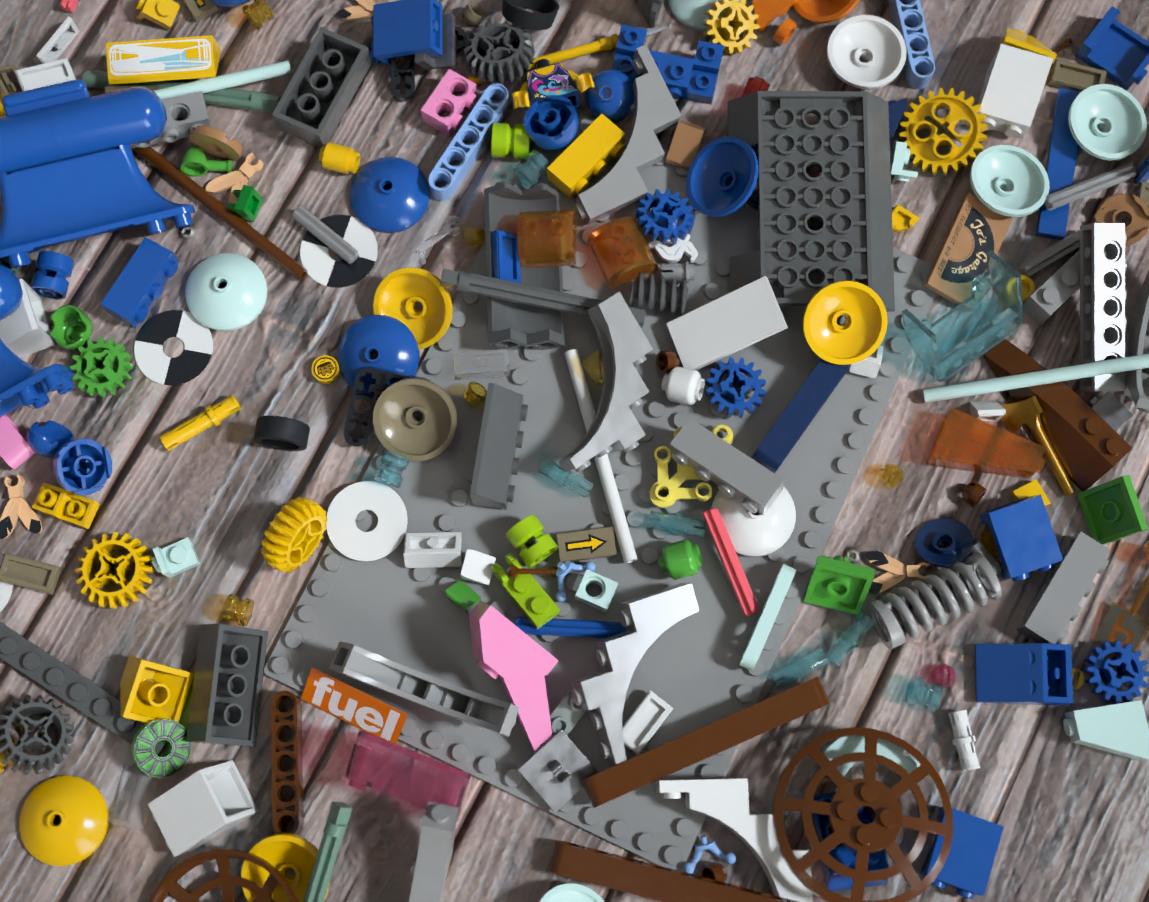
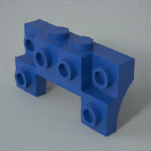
M621 25L612 69L623 71L631 76L634 81L642 76V74H637L632 60L634 59L633 56L636 48L645 45L647 29ZM699 40L695 59L649 50L673 99L682 98L712 105L724 45Z

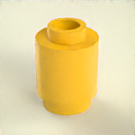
M328 142L326 147L322 146L320 150L319 162H322V167L344 174H349L350 172L355 174L360 164V153L355 152L354 148Z

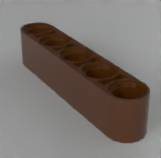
M283 690L277 692L271 700L272 826L276 834L287 833L283 830L281 824L284 817L290 815L295 821V826L287 834L298 835L304 825L302 704L297 695ZM291 697L293 707L290 711L283 713L280 710V703L284 698ZM290 726L293 729V737L290 741L283 742L280 737L283 728ZM291 756L294 760V766L290 771L284 772L281 768V761L284 757ZM290 785L294 789V797L291 801L285 802L281 797V792L284 787Z

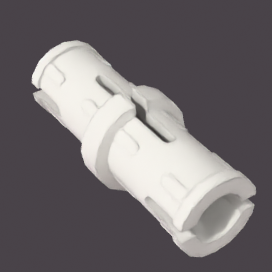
M967 710L948 713L954 736L952 743L953 746L956 745L961 772L980 768L974 745L976 738L972 736Z

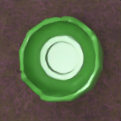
M72 305L61 306L50 317L54 325L50 334L62 348L73 350L79 346L83 347L92 335L93 325L89 316Z

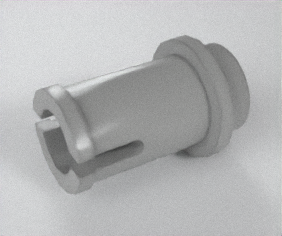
M686 262V264H662L661 275L665 277V281H670L672 277L676 281H682L683 279L687 283L694 281V264Z

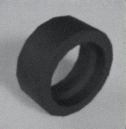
M260 416L256 421L253 439L256 443L273 449L303 451L307 448L310 427L304 422L292 418Z

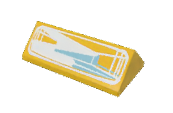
M212 35L106 43L108 82L111 85L216 77L221 49Z

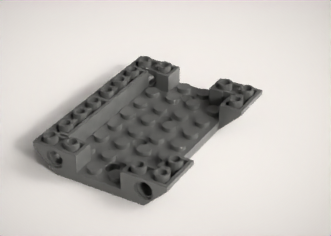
M756 91L728 101V137H736L751 146L754 152L757 149L759 166V250L729 258L730 293L766 276L781 311H785L787 306H807L815 293L828 284L845 280L856 281L868 286L878 294L883 301L886 312H894L888 101L867 91ZM815 114L819 118V123L816 125L808 124L805 121V115ZM811 165L818 167L820 176L810 177L806 173V168ZM811 218L818 219L822 224V228L817 231L811 230L807 225V220ZM812 271L819 272L823 277V282L820 284L811 283L808 274Z

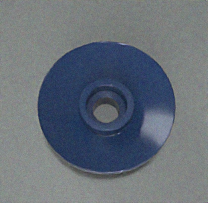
M949 518L935 519L926 523L919 529L915 538V548L920 558L926 563L938 567H949L957 562H962L969 556L973 547V537L968 527L957 520Z

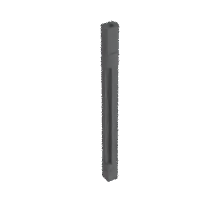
M443 269L440 286L453 288L458 291L590 317L587 312L589 308L602 301ZM628 306L642 328L646 310Z

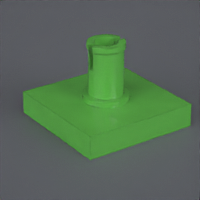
M1129 475L1118 477L1077 494L1092 539L1102 545L1148 530Z
M818 555L804 593L803 602L859 615L872 584L875 569L852 564L846 556H844V561H841L842 555H837L833 559Z

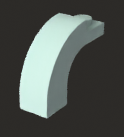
M854 735L837 738L827 745L822 752L830 761L844 754L864 752L865 736ZM877 738V755L895 761L909 774L920 766V763L908 754L906 756L902 755L905 751L902 747L887 740ZM855 762L846 763L837 767V769L844 776Z

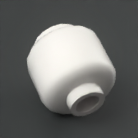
M675 367L669 375H664L662 390L666 391V397L671 402L693 405L697 400H701L704 393L705 380L701 378L697 370Z

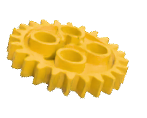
M940 88L937 96L929 90L928 99L921 95L918 96L920 104L910 103L913 112H904V117L908 122H900V127L906 131L899 133V137L906 140L907 148H910L909 158L915 156L912 162L913 166L916 167L922 162V171L925 172L929 167H932L933 175L937 174L938 169H942L944 175H947L948 168L951 167L955 173H958L959 164L968 168L967 159L975 160L977 157L974 151L984 150L979 142L987 141V135L981 133L988 130V124L981 123L986 119V114H978L982 109L980 104L972 107L974 103L973 96L964 100L965 92L963 90L958 96H955L954 88L950 89L948 95H944L943 88ZM946 108L950 111L945 118L935 116L939 109ZM930 117L942 130L948 128L950 137L962 143V146L958 147L944 133L939 136L938 128L926 121L925 118ZM960 125L970 127L969 132L964 135L957 134L955 130ZM921 129L931 130L930 136L925 139L917 137V134ZM942 145H948L952 148L947 155H940L937 153V150Z

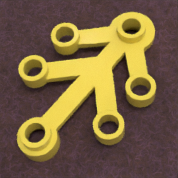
M726 425L715 426L711 432L717 435L718 432L724 431L727 436L721 439L731 445L733 442L731 428ZM678 427L674 431V437L677 435V433L681 430L682 427ZM666 446L656 448L654 457L657 462L658 481L650 489V499L655 506L668 508L676 500L698 499L704 502L712 497V487L705 482L699 483L696 488H679L686 480H702L695 474V469L687 464L682 466L677 463V473L669 480L668 463L671 460L670 449ZM666 452L668 456L665 459H660L658 454ZM706 488L709 493L706 496H702L698 491ZM665 489L669 494L666 497H661L658 494L659 491Z

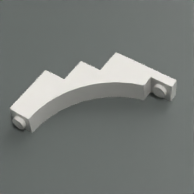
M748 778L655 781L656 793H664V799L682 798L681 792H685V808L715 819L736 834L759 861L768 878L773 895L799 902H813L812 892L804 887L794 876L780 853L775 839L772 814H749ZM791 849L797 860L810 851L806 849ZM810 866L805 871L812 877Z

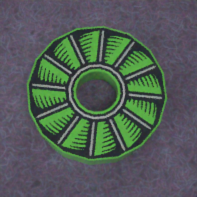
M159 718L141 726L135 734L131 746V752L137 768L146 775L156 778L173 776L182 770L189 760L192 750L191 742H186V728L177 721L166 718ZM160 740H166L168 743L167 752L162 756H157L155 745Z

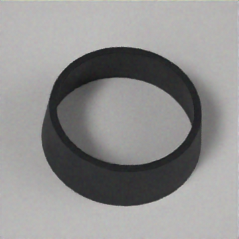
M503 0L502 2L503 17L510 23L529 30L549 29L552 27L559 10V4L556 0ZM518 7H526V8L534 9V10L539 11V12H541V13H533V12L525 11V10H522V9H520V8H518Z

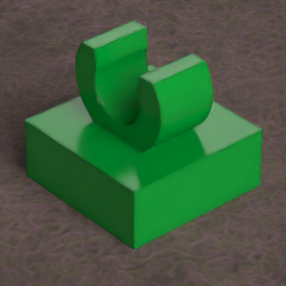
M243 185L242 190L236 189L232 192L238 198L235 204L228 202L227 206L233 212L238 213L245 221L254 223L263 198L253 187Z

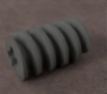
M640 271L636 279L634 278L630 305H632L635 298L638 300L639 307H642L645 301L648 300L650 309H653L656 303L659 302L660 311H664L666 306L670 304L671 313H675L678 306H680L682 315H684L689 289L687 288V282L683 279L680 285L677 286L676 279L672 277L670 282L666 284L665 277L662 275L658 282H655L654 274L652 273L647 280H644L643 272Z

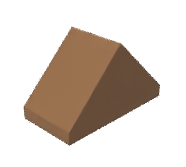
M681 119L677 124L665 162L689 170L692 161L696 157L706 128Z

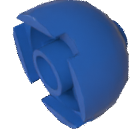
M607 69L599 71L592 77L595 87H589L586 90L585 99L587 107L593 116L598 118L603 114L611 122L617 123L633 114L634 80L631 76L621 70Z
M549 95L545 97L546 101L539 104L536 101L529 107L523 122L528 136L536 146L545 150H559L569 145L576 137L579 127L576 109L568 98L561 95Z
M74 439L64 443L56 451L52 459V473L55 481L64 490L78 495H90L100 491L104 487L103 485L106 483L107 478H110L112 474V459L108 450L97 443V441L92 439Z

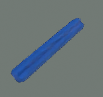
M517 617L515 625L525 634L608 638L627 631L621 622L553 618L538 630L527 617Z

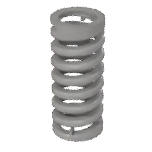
M976 552L968 556L963 563L957 562L953 564V566H950V569L942 568L937 571L936 575L929 574L925 576L923 581H913L909 588L900 587L895 594H885L882 602L875 599L868 602L867 610L876 633L884 645L891 650L904 644L906 641L904 632L892 613V605L897 609L900 620L908 635L914 639L919 636L918 625L906 606L905 598L911 603L912 610L921 628L926 632H930L933 630V622L926 607L919 599V592L924 596L927 608L934 621L938 625L943 626L947 623L945 611L952 619L956 620L960 617L959 605L963 611L971 613L974 610L973 600L980 607H984L988 603L987 596L997 601L1001 598L1002 591L994 569L981 553ZM959 573H961L964 576L966 586L959 578ZM982 575L985 577V579H986V581L988 582L990 588L988 587V585H987L986 582L984 581ZM946 579L950 582L954 595L946 585ZM932 585L937 589L941 603L932 591ZM878 616L882 620L887 631V634H885V632L883 631Z

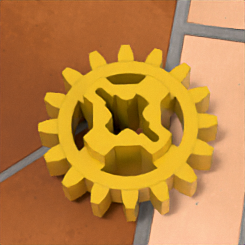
M737 0L715 1L711 3L713 10L705 11L709 20L702 22V25L708 26V30L703 34L704 36H711L710 43L724 45L725 54L727 55L732 54L733 51L735 53L743 52V48L751 47L749 40L757 39L753 30L760 28L759 25L754 24V20L759 16L758 14H751L754 6L746 7V0H739L738 2ZM726 8V10L723 11V16L721 18H718L720 12ZM744 32L743 36L739 40V34Z

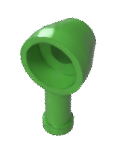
M193 146L189 147L185 152L180 168L183 173L193 177L203 176L208 171L230 173L232 172V160H207L204 150Z

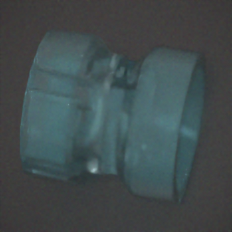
M532 150L526 156L525 163H519L514 168V173L522 183L532 188L533 185L539 182L538 177L547 174V168L550 166V163L542 154Z
M384 451L380 458L381 467L376 470L374 479L382 484L400 488L403 481L401 475L407 469L409 460L396 453Z
M915 675L908 687L905 702L911 705H922L925 710L934 713L940 703L944 687L937 683L929 684L925 682L924 678Z

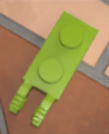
M508 553L505 556L509 567L515 565L520 569H526L522 567L512 553ZM494 563L491 566L492 572L501 582L505 592L537 630L560 614V608L531 574H518L517 577L509 579L499 564Z

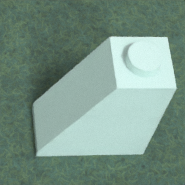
M1142 700L1065 713L1066 718L1063 720V726L1066 735L1070 736L1071 742L1138 761L1149 760V728Z

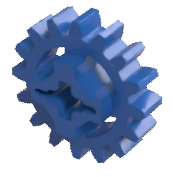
M655 189L654 196L647 193L645 199L640 200L636 212V218H638L637 226L644 227L642 234L648 235L650 233L652 235L651 241L654 242L657 238H660L661 243L664 245L667 239H670L673 244H676L678 238L685 240L687 233H691L696 215L692 214L694 207L687 206L688 198L681 200L679 192L671 195L669 189H666L664 194Z
M730 357L727 365L719 361L717 365L718 370L714 368L710 370V375L713 378H707L706 385L710 386V388L706 389L705 394L706 396H713L709 403L710 406L718 404L717 413L720 414L723 410H727L728 418H731L733 412H737L738 417L742 418L744 410L751 415L754 411L753 405L760 407L762 403L760 398L766 394V391L761 389L766 384L765 379H759L762 373L761 369L753 371L754 362L746 366L742 357L738 363H734L733 358ZM727 373L726 381H721L720 384H717L718 380ZM733 381L734 384H736V387L740 388L739 394L736 392L735 388L731 387ZM754 391L753 396L747 402H744L745 395Z
M1120 640L1113 641L1112 645L1107 641L1101 643V648H1093L1091 651L1094 656L1085 658L1090 667L1083 669V672L1090 674V678L1085 680V683H1093L1095 686L1091 693L1101 692V700L1107 701L1111 698L1112 704H1119L1121 699L1124 703L1131 702L1132 696L1135 698L1140 697L1142 694L1138 688H1146L1148 686L1143 681V677L1149 676V672L1143 671V666L1148 664L1147 660L1140 661L1138 659L1142 652L1140 650L1131 652L1132 644L1130 643L1121 647ZM1107 654H1116L1112 660L1104 659ZM1121 684L1129 686L1124 691H1116L1117 688H1120Z

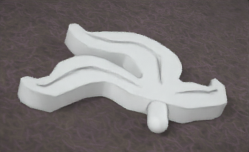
M690 234L686 235L685 240L678 238L676 244L672 247H667L660 241H652L648 245L649 249L654 248L658 256L663 261L669 263L678 262L682 258L683 253L691 258L690 263H693L698 257L696 248L688 241ZM670 239L666 240L667 244H673Z

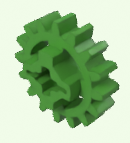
M98 337L96 344L90 339L87 340L88 347L86 349L82 346L78 347L81 352L80 356H72L77 364L70 366L72 371L76 373L72 379L79 383L78 387L83 392L87 390V393L93 397L98 392L102 398H105L106 391L116 395L115 388L119 386L124 389L126 386L122 381L124 379L131 380L132 378L127 373V370L133 369V365L127 362L132 358L128 352H124L125 347L121 343L116 345L112 338L106 343L102 337ZM101 365L105 366L102 370L99 369Z

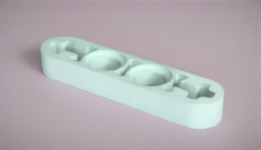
M782 564L741 657L740 666L753 671L794 578L796 569Z

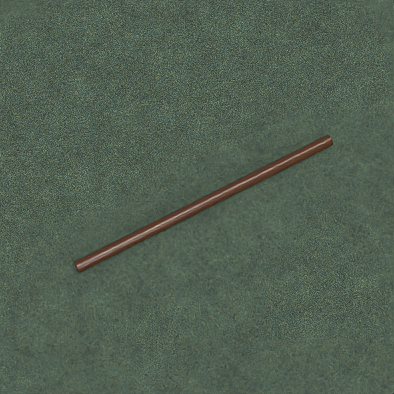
M150 146L131 148L297 280L300 281L305 277L307 270L153 148Z

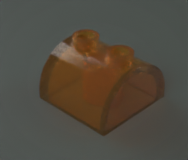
M575 210L526 211L519 213L517 238L519 259L522 267L576 265L577 213Z
M628 216L612 220L597 228L588 237L587 243L608 289L631 281L634 278L636 279L640 271L643 272V275L658 270L656 260L635 217Z

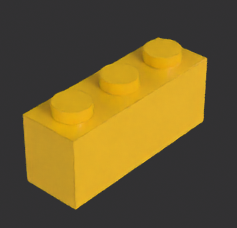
M601 114L547 168V179L570 199L576 194H581L588 187L594 175H601L607 167V162L612 157L617 158L624 151L626 133Z

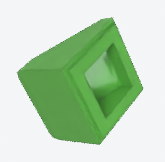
M458 581L445 591L447 598L466 614H469L481 600V597L462 581Z

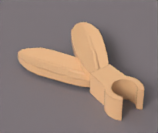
M250 153L238 171H233L211 180L206 186V191L209 193H219L231 188L228 202L235 204L238 198L232 193L233 190H242L243 185H248V179L255 172L260 171L264 163L262 160H258L256 165H250L251 161L255 159L254 154Z

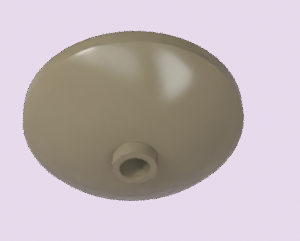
M407 378L391 384L379 396L373 411V426L377 438L389 452L405 460L423 461L436 457L450 445L457 429V411L450 396L439 385L421 378ZM420 411L423 418L417 419L413 412Z

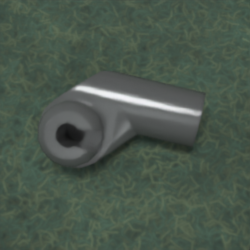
M974 538L971 553H981L988 560L996 575L1001 572V563L984 547L978 538Z

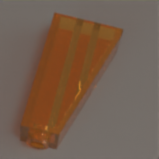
M951 408L944 416L925 464L1029 479L1036 472L1040 473L1046 462V458L1043 457L1046 447Z

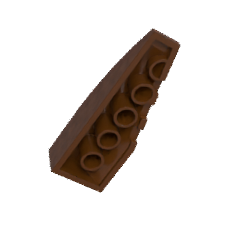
M1004 337L983 356L996 378L1047 370ZM1063 382L1007 390L1011 397V402L1036 396L1043 410L1040 413L1042 427L1068 478L1082 492L1090 488L1133 449Z

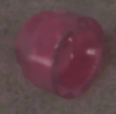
M941 664L932 670L931 679L937 687L947 688L955 682L956 673L951 666ZM944 669H947V683H943Z

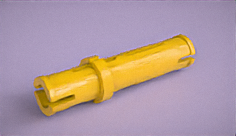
M232 394L212 407L208 405L205 407V411L178 425L171 431L160 435V439L165 448L171 451L213 425L217 427L221 424L222 420L242 410Z

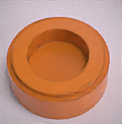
M787 18L775 32L773 40L779 45H784L795 32L797 23Z

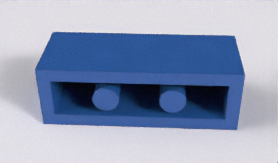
M145 237L100 305L110 315L136 328L139 322H143L147 317L148 308L152 302L161 296L163 286L168 278H171L176 273L179 260L172 251Z

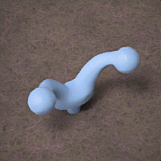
M570 561L558 563L559 568L556 571L559 591L555 596L557 601L563 602L567 598L564 592L565 576L570 571H586L587 569L593 572L596 568L593 562H587L585 565L574 564Z
M703 835L700 836L701 843L695 845L691 862L684 864L683 871L692 874L704 850H709L728 864L735 863L736 856L731 852L724 854L719 850L714 841H707L706 836Z

